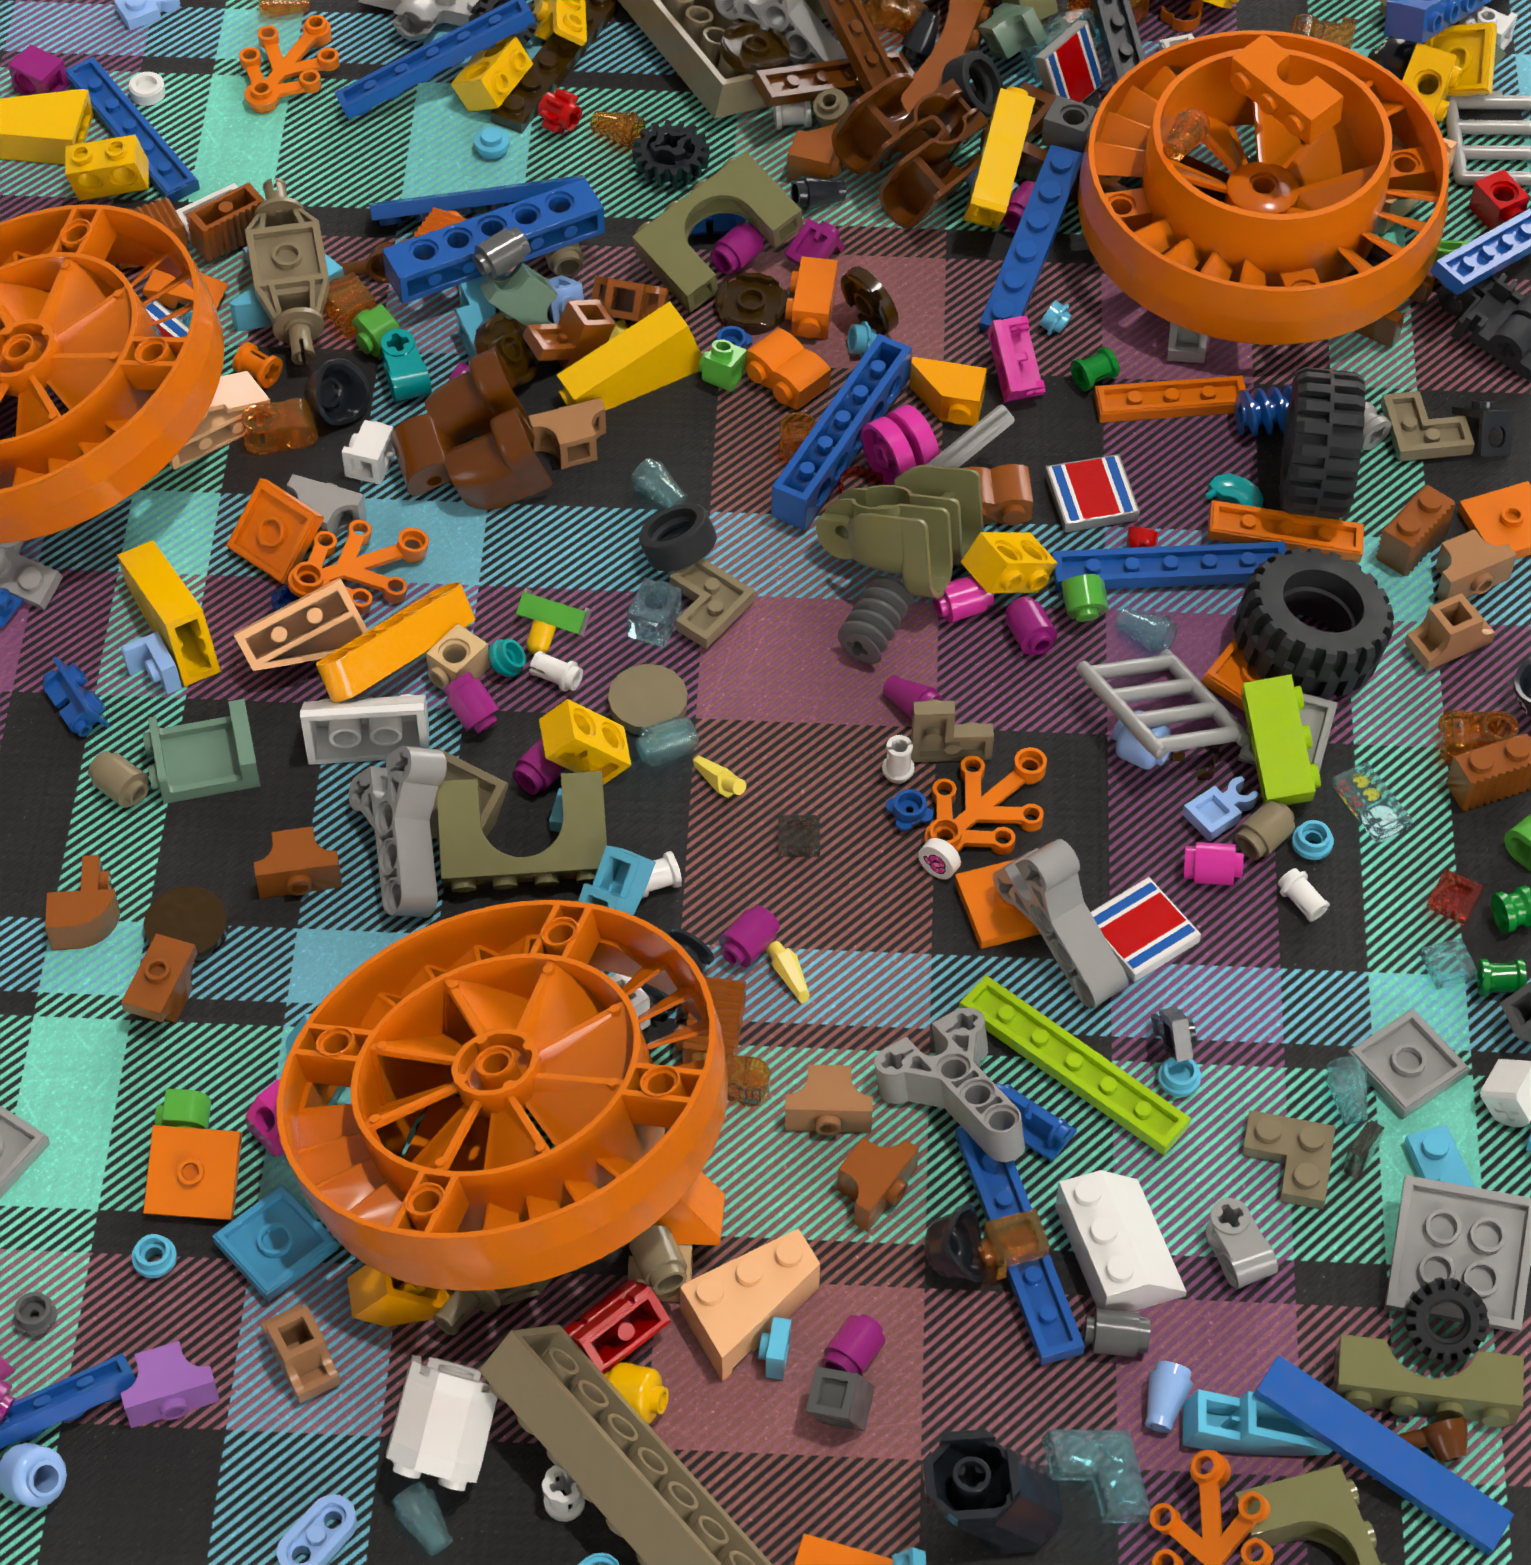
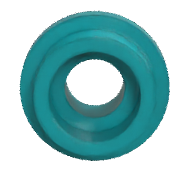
M500 639L489 647V661L497 673L507 678H512L521 672L522 667L526 663V656L518 642L513 639Z

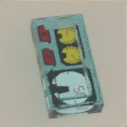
M1368 762L1333 777L1332 787L1376 844L1411 828L1412 818Z

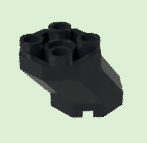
M986 1429L947 1432L933 1453L930 1451L923 1459L922 1472L926 1503L957 1528L977 1536L982 1545L988 1549H994L999 1554L1037 1552L1043 1545H1046L1052 1538V1534L1061 1525L1063 1518L1058 1481L1028 1457L1013 1451L1007 1445L1004 1447L995 1441L996 1437Z

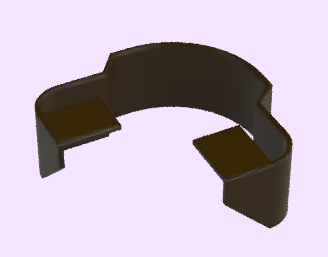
M1218 745L1206 746L1215 754L1212 769L1208 771L1206 769H1196L1197 780H1210L1213 778L1215 764L1218 763L1219 758ZM1171 752L1172 761H1185V753Z

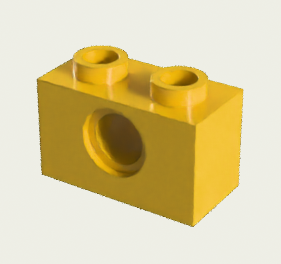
M1417 43L1402 81L1422 100L1436 123L1437 121L1443 122L1450 104L1449 101H1446V97L1450 87L1456 89L1463 68L1459 67L1458 55ZM1434 80L1439 85L1433 94L1424 95L1419 91L1423 82Z

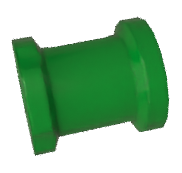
M1101 347L1095 355L1082 360L1078 358L1071 361L1070 371L1076 385L1082 391H1088L1093 388L1094 383L1104 378L1119 376L1120 366L1114 352L1109 347Z
M1480 959L1477 964L1476 976L1479 996L1487 997L1489 993H1515L1526 985L1527 973L1524 960L1515 959L1513 963H1489L1487 959Z

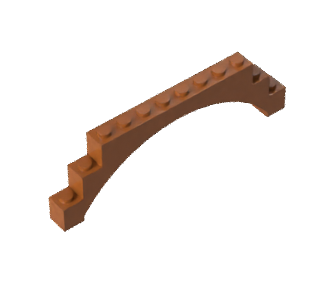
M947 0L948 15L943 32L930 56L912 76L913 82L902 94V102L909 113L921 97L933 93L942 86V73L949 61L973 50H979L982 34L978 26L991 17L992 8L990 6L991 4L996 5L998 0ZM839 122L808 132L797 131L787 154V180L799 179L801 175L832 179L834 175H840L844 165L834 151L831 138L833 130ZM922 129L917 131L893 148L881 163L868 172L879 174L884 161L891 160L893 151L909 154L930 139L929 136Z

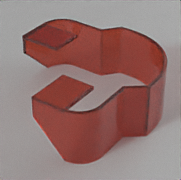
M863 466L847 468L840 475L838 491L841 494L844 493L843 482L851 477H864L868 482L883 485V475L879 472L868 471Z

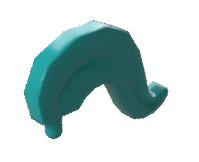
M1231 473L1215 476L1208 485L1207 490L1209 492L1205 494L1207 500L1216 496L1221 501L1262 508L1264 501L1256 485L1244 477Z

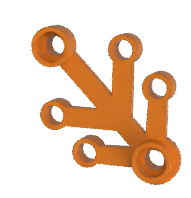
M313 15L306 19L303 25V35L284 58L279 48L278 29L267 25L258 30L259 45L265 49L272 72L266 79H264L260 70L261 56L257 48L247 47L239 53L241 67L247 71L251 83L245 89V101L253 111L258 113H267L274 110L279 99L282 97L319 91L322 85L318 71H333L339 67V55L337 50L333 48H323L318 52V58L301 61L311 47H323L332 39L330 23L320 15ZM299 76L298 81L282 83L286 78Z
M354 520L349 524L347 541L337 564L322 568L326 557H330L335 553L337 538L332 532L319 531L313 539V550L308 561L299 563L290 571L288 587L294 595L302 598L340 578L382 591L385 600L390 603H400L406 597V581L400 577H387L369 570L401 559L407 563L420 561L427 554L429 538L421 529L406 528L399 533L397 544L358 556L361 547L370 541L372 527L365 520ZM355 531H361L365 534L359 535ZM321 542H326V543H328V544H330V545H329V546H323V545H321L320 543H321ZM345 587L359 614H367L371 610L372 594L364 588L353 590ZM390 588H397L400 591L394 592ZM355 600H363L366 603H357Z
M1032 747L1018 751L1015 755L1013 771L982 797L981 780L984 777L985 763L978 756L965 757L961 761L960 776L965 781V811L953 819L952 804L956 800V784L952 780L945 778L935 781L932 786V800L936 804L937 819L927 827L924 838L925 843L931 838L940 839L946 837L950 839L947 842L958 853L963 847H991L992 851L998 855L1010 854L1014 850L1016 839L1015 833L1007 827H999L994 831L969 829L976 823H1016L1028 832L1039 830L1042 827L1044 812L1040 806L1036 804H1026L1023 807H1004L998 805L1022 785L1035 784L1045 776L1047 766L1045 754L1041 750ZM975 767L978 771L970 772L967 768ZM947 790L950 794L941 795L938 791ZM1033 815L1037 817V819L1028 820L1025 818V816ZM1004 838L1007 839L1009 842L1006 844H1001L996 840Z
M1206 1449L1198 1452L1190 1463V1475L1199 1484L1202 1537L1181 1520V1515L1177 1509L1167 1503L1155 1505L1150 1512L1149 1520L1156 1530L1162 1534L1171 1535L1204 1565H1224L1254 1526L1267 1519L1270 1514V1504L1266 1498L1257 1492L1245 1493L1238 1503L1240 1513L1222 1534L1220 1489L1229 1481L1231 1467L1227 1459L1217 1451ZM1212 1460V1470L1207 1474H1201L1202 1465L1206 1461ZM1259 1500L1261 1504L1259 1511L1256 1514L1249 1515L1248 1507L1250 1503ZM1165 1512H1171L1170 1522L1165 1526H1160L1159 1520L1161 1515ZM1259 1538L1249 1539L1242 1546L1241 1556L1243 1561L1239 1565H1270L1273 1561V1550L1266 1542ZM1257 1547H1263L1264 1554L1262 1558L1255 1562L1252 1561V1551ZM1170 1549L1158 1551L1152 1559V1565H1162L1170 1557L1173 1558L1174 1565H1184L1182 1558Z

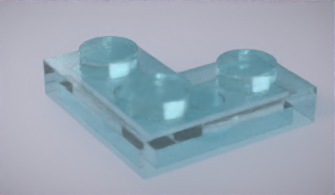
M1050 1429L1042 1437L1052 1480H1092L1103 1523H1144L1149 1518L1151 1510L1129 1430Z

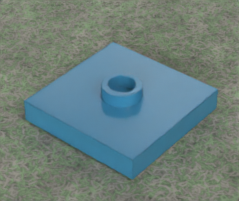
M281 1184L212 1236L214 1244L267 1302H270L339 1250L337 1241L284 1184Z

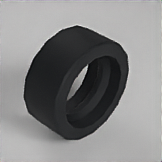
M971 51L949 61L942 73V86L953 79L962 89L963 94L961 97L971 109L977 107L986 118L991 117L1000 88L1004 89L1002 78L996 65L988 56L979 51ZM969 77L976 87L978 99L971 88Z
M693 503L678 504L660 511L643 525L638 535L639 543L649 564L656 570L665 572L681 570L695 564L713 549L717 541L716 531L706 510L699 504Z

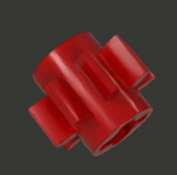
M559 88L556 89L555 94L553 92L546 93L538 106V115L545 118L541 126L561 135L565 130L572 131L578 125L582 116L581 107L576 105L579 97Z

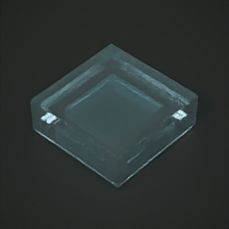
M1462 938L1422 948L1420 956L1437 990L1476 979L1478 970Z

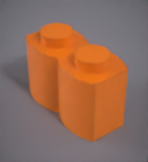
M777 328L746 351L745 368L751 380L772 389L775 398L780 403L786 404L793 409L799 410L830 387L831 369L827 363L816 353L804 349L802 344L793 335L781 328Z

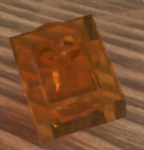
M1036 1209L985 1222L984 1240L979 1241V1250L985 1267L992 1266L997 1280L1006 1278L1007 1266L1046 1257L1050 1253V1246Z

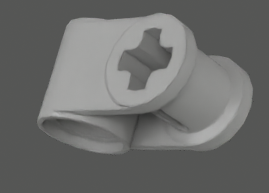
M1224 1198L1216 1202L1211 1209L1210 1221L1206 1226L1205 1236L1220 1262L1222 1271L1229 1284L1237 1290L1277 1273L1278 1264L1275 1253L1269 1242L1261 1234L1246 1205L1234 1198Z

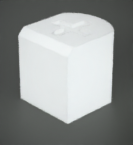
M1498 1059L1481 1089V1098L1496 1121L1511 1127H1525L1530 1123L1531 1061Z

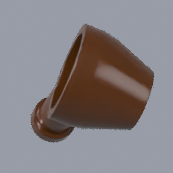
M391 242L379 243L366 260L336 263L343 267L344 278L369 274L377 282L389 283L385 276L382 249L394 244Z
M1464 1417L1436 1422L1417 1430L1397 1434L1417 1449L1427 1447L1438 1463L1451 1462L1467 1456L1468 1428Z

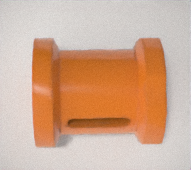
M246 342L237 350L233 358L232 367L238 373L248 371L253 378L257 379V383L260 386L269 388L280 377L283 362L279 357L273 355L269 357L260 352L256 345Z

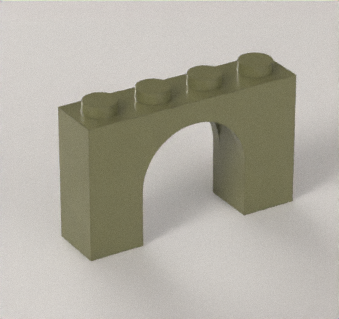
M747 151L737 158L728 159L722 165L720 171L709 179L705 178L699 181L693 187L692 192L681 200L671 202L660 216L652 222L647 221L636 230L635 235L632 236L635 254L665 287L669 288V291L689 313L710 299L718 290L716 274L688 243L692 230L701 220L718 213L739 215L748 220L774 248H777L803 228L802 210Z
M602 771L561 773L563 824L561 831L550 847L539 854L529 857H514L504 854L494 848L486 839L482 831L478 779L443 781L437 790L443 886L451 887L453 892H471L476 890V885L493 884V889L507 890L517 888L518 882L534 881V885L537 887H551L559 885V880L576 879L577 884H593L607 845Z
M1340 1464L1235 1492L1230 1509L1233 1520L1240 1513L1238 1510L1239 1500L1247 1492L1253 1491L1261 1494L1270 1504L1269 1516L1265 1521L1254 1526L1242 1541L1243 1545L1252 1538H1259L1270 1547L1295 1540H1310L1331 1548L1344 1560L1346 1565H1387L1386 1563L1380 1564L1374 1549L1377 1546L1375 1532L1368 1520L1363 1521L1357 1507L1359 1506V1494L1356 1485L1352 1479H1346ZM1259 1500L1250 1503L1248 1507L1249 1515L1256 1514L1261 1506ZM1257 1547L1253 1551L1263 1549V1547Z

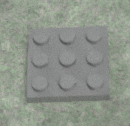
M1405 1175L1384 1308L1404 1312L1405 1306L1410 1301V1295L1413 1291L1416 1292L1421 1288L1420 1285L1426 1281L1427 1283L1432 1282L1434 1278L1439 1277L1443 1279L1455 1278L1471 1286L1485 1303L1487 1317L1489 1318L1488 1328L1520 1333L1522 1330L1531 1264V1198ZM1440 1303L1429 1314V1317L1464 1323L1462 1310L1453 1303Z

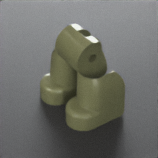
M935 465L914 466L900 474L894 480L895 485H878L868 488H853L845 491L836 501L829 504L825 512L817 518L816 532L818 539L824 549L834 557L844 560L853 559L870 568L902 574L903 584L910 594L939 599L945 594V590L950 583L953 566L964 567L961 563L962 559L980 532H984L981 477L979 472L974 469Z

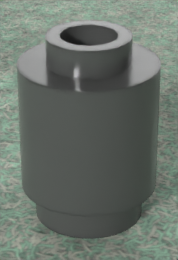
M513 227L510 230L504 228L475 246L476 255L473 256V262L482 275L488 274L491 278L495 279L523 262L525 255L531 252L530 245L524 234L517 227Z
M1095 1308L1094 1317H1085L1083 1341L1086 1344H1091V1351L1095 1354L1136 1357L1137 1353L1147 1354L1150 1342V1317H1140L1139 1312Z

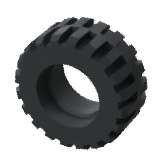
M1304 367L1295 372L1286 413L1280 468L1279 501L1281 504L1280 508L1285 512L1295 515L1340 519L1350 512L1357 485L1365 422V381L1358 373Z
M1300 548L1286 551L1284 555L1280 552L1267 558V561L1260 563L1250 577L1233 621L1234 637L1239 650H1243V658L1249 666L1254 665L1257 668L1256 673L1262 679L1292 674L1294 687L1301 686L1303 694L1316 695V697L1328 699L1333 694L1336 697L1351 693L1352 690L1360 689L1373 676L1394 630L1393 609L1391 604H1389V598L1385 590L1377 587V579L1371 573L1366 575L1362 572L1361 566L1354 561L1350 563L1341 559L1342 555L1333 552L1329 555L1323 554L1321 549L1310 548L1306 552H1301ZM1293 614L1317 619L1332 629L1334 633L1311 628L1299 621Z

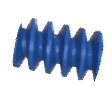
M1285 385L1281 391L1273 386L1268 388L1266 394L1261 388L1254 389L1251 395L1247 390H1240L1235 400V417L1240 436L1243 435L1244 427H1248L1252 437H1256L1259 425H1263L1267 435H1272L1274 424H1278L1281 433L1284 434L1292 386Z

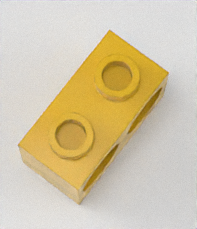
M516 36L506 37L498 41L492 48L475 53L451 85L468 112L499 108L531 68L533 62Z
M136 134L66 146L65 175L79 201L149 190V161Z
M980 532L961 561L987 593H1038L1039 590L1047 585L1050 574L1058 564L1031 533Z
M566 699L539 719L546 759L575 773L602 771L603 785L631 766L624 726L569 699Z

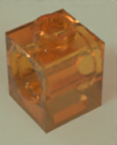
M354 272L329 282L330 289L324 307V312L345 339L356 335L357 329L352 325L355 316L365 309L371 310L376 307L375 298Z

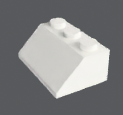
M403 694L394 697H361L341 702L322 699L304 702L300 710L308 765L386 760L385 756L400 746L429 749V718L426 695Z
M1099 1170L1059 1182L1055 1208L1097 1308L1137 1311L1186 1296L1185 1287L1138 1179Z

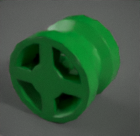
M1528 886L1517 887L1510 894L1498 892L1491 896L1492 916L1502 933L1513 932L1520 925L1531 927V889Z

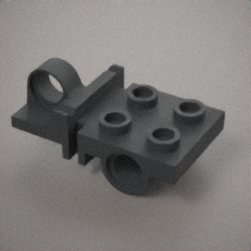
M1504 273L1499 278L1492 275L1459 295H1456L1453 291L1446 289L1442 285L1438 295L1440 306L1453 316H1461L1451 332V337L1459 342L1468 330L1471 331L1472 334L1469 338L1471 342L1528 381H1531V291L1526 296H1523L1515 290L1518 282L1513 280L1509 286L1504 283L1507 275ZM1452 295L1458 297L1461 302L1454 299Z

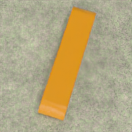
M454 582L435 589L319 660L316 666L331 701L341 702L358 695L430 650L457 624L465 628L474 622L476 618L462 584Z

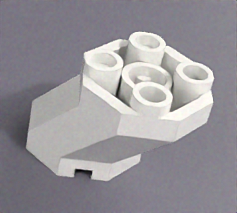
M412 1355L386 1450V1458L393 1461V1471L395 1473L419 1479L421 1473L439 1477L438 1484L458 1491H465L467 1482H477L497 1402V1397L490 1391L489 1384L479 1381L481 1373L478 1370L429 1357L427 1366H422L421 1356Z

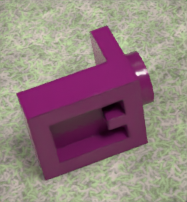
M808 218L784 255L788 260L800 266L802 256L828 259L834 249L841 253L845 246L839 238L840 231L826 221L818 224Z

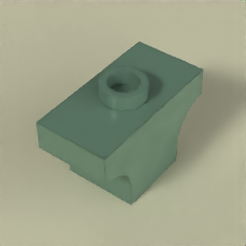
M1002 3L993 10L994 14L987 21L978 26L993 57L1009 59L1019 51L1033 45H1038L1048 38L1033 7Z
M524 263L518 264L505 277L493 279L487 276L479 286L487 301L499 308V314H504L505 318L509 320L514 318L525 326L552 324L547 317V312L550 304L558 294L548 279Z

